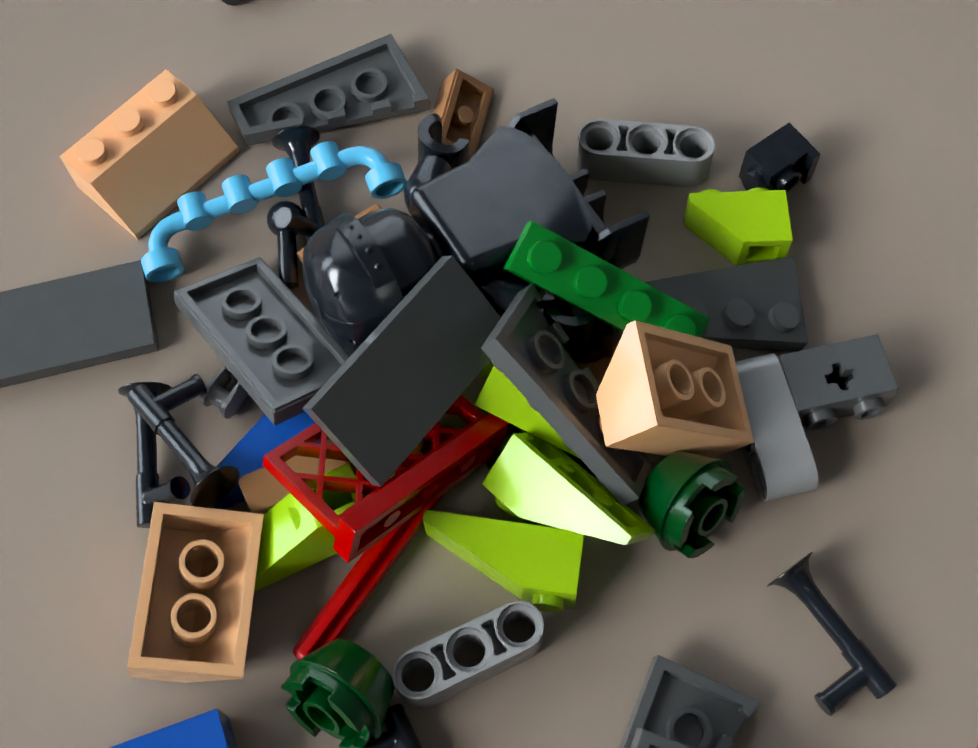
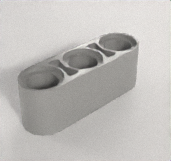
M594 119L585 123L580 129L576 162L577 168L579 170L586 168L589 172V179L695 187L702 184L708 177L716 144L712 134L698 126ZM593 149H602L604 151H596ZM639 152H646V153H649V154L645 155V154H641V153H639Z
M770 353L735 361L754 443L744 446L743 450L760 498L767 502L817 490L818 472L816 463L778 357Z
M510 602L406 651L398 658L393 667L392 677L398 694L409 706L424 709L436 705L532 658L542 646L544 632L542 614L534 605L528 602ZM523 620L533 627L535 633L528 641L516 643L506 637L504 629L512 621ZM464 644H477L485 651V656L478 665L463 667L454 659L455 653ZM427 667L435 674L434 681L425 691L414 692L405 687L406 676L412 669Z

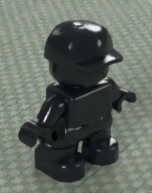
M555 98L518 113L508 127H499L470 159V140L459 138L452 145L441 144L442 122L441 117L435 113L423 118L418 126V163L403 191L405 204L411 216L403 211L388 208L375 211L359 219L349 213H343L332 219L313 234L303 250V279L312 308L325 331L335 343L352 355L442 256L452 255L496 312L502 317L517 293L531 284L504 269L528 221H534L619 269H623L636 263L639 259L650 215L645 210L607 228L603 218L607 194L602 189L587 197H583L589 178L587 169L584 168L568 175L553 157L552 145L558 102ZM535 286L539 294H541V288ZM546 292L544 296H541L543 299L536 303L537 307L549 325L556 321L559 322L570 339L562 344L566 351L572 352L582 349L591 338L594 322L584 314L577 316L562 314L561 312H571L572 305Z

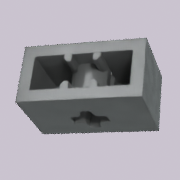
M878 334L779 356V361L802 426H806L808 430L826 428L834 424L837 419L855 415L856 419L864 420L878 416L886 410L887 405L899 390Z

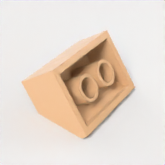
M165 69L65 151L60 158L77 187L138 240L178 206L177 200L182 195L194 192L240 151L198 95Z
M636 320L627 324L596 393L600 414L599 424L604 435L606 447L668 456L676 451H687L715 458L754 443L732 346Z
M154 502L127 666L129 678L182 683L243 679L264 514Z

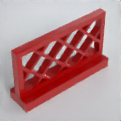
M460 395L446 411V414L459 415L469 425L462 430L440 427L439 420L423 438V440H431V451L426 455L410 454L394 472V477L385 482L382 487L374 486L368 480H363V474L357 468L355 479L324 476L325 459L350 460L336 445H327V435L316 423L265 454L263 466L335 537L333 549L349 563L496 456L500 450L509 422L491 413L486 416L483 415L465 397ZM294 456L319 458L317 475L296 473L285 462ZM323 490L355 493L354 505L337 515L322 500Z

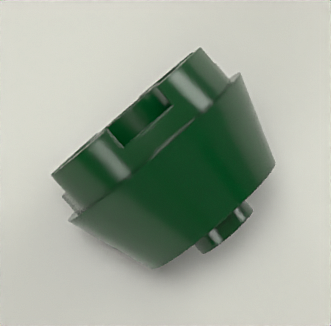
M676 451L665 457L650 473L639 497L638 506L646 522L655 530L654 534L664 549L668 551L677 550L687 558H695L704 554L715 545L707 538L716 530L723 518L733 523L741 508L745 488L736 482L738 476L732 473V468L727 461L687 451Z
M335 639L294 662L290 666V676L281 685V689L291 693L292 696L285 704L287 710L312 736L316 737L323 730L342 741L339 744V748H364L369 741H374L380 737L395 686L389 672L373 654L348 640Z

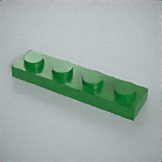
M534 221L526 223L504 267L505 270L529 283H533V285L621 332H624L627 324L636 320L701 338L711 319Z

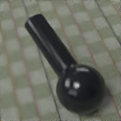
M280 201L270 208L267 214V224L270 231L277 236L279 278L289 289H294L299 286L296 242L298 233L278 228L274 222L276 212L282 207L290 208L293 212L302 216L304 214L302 209L294 202Z

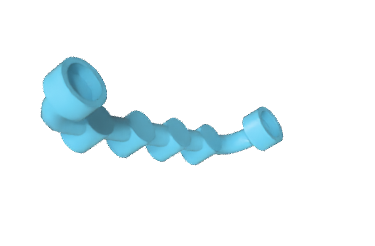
M326 141L317 144L311 149L312 162L295 168L294 162L290 158H280L272 161L266 167L269 178L251 184L249 177L246 175H235L227 178L222 183L224 195L207 201L205 194L198 191L186 193L177 200L180 211L159 221L151 232L148 241L149 252L141 259L146 280L152 283H162L173 280L183 273L184 267L179 251L167 246L171 237L178 232L186 229L190 231L204 229L212 224L213 219L229 213H247L253 210L260 201L274 196H292L299 192L305 184L319 179L323 181L337 179L346 172V169L356 165H366L371 168L365 176L371 196L375 199L389 198L399 194L405 188L407 180L399 163L388 162L382 153L372 147L355 146L339 151L336 142Z

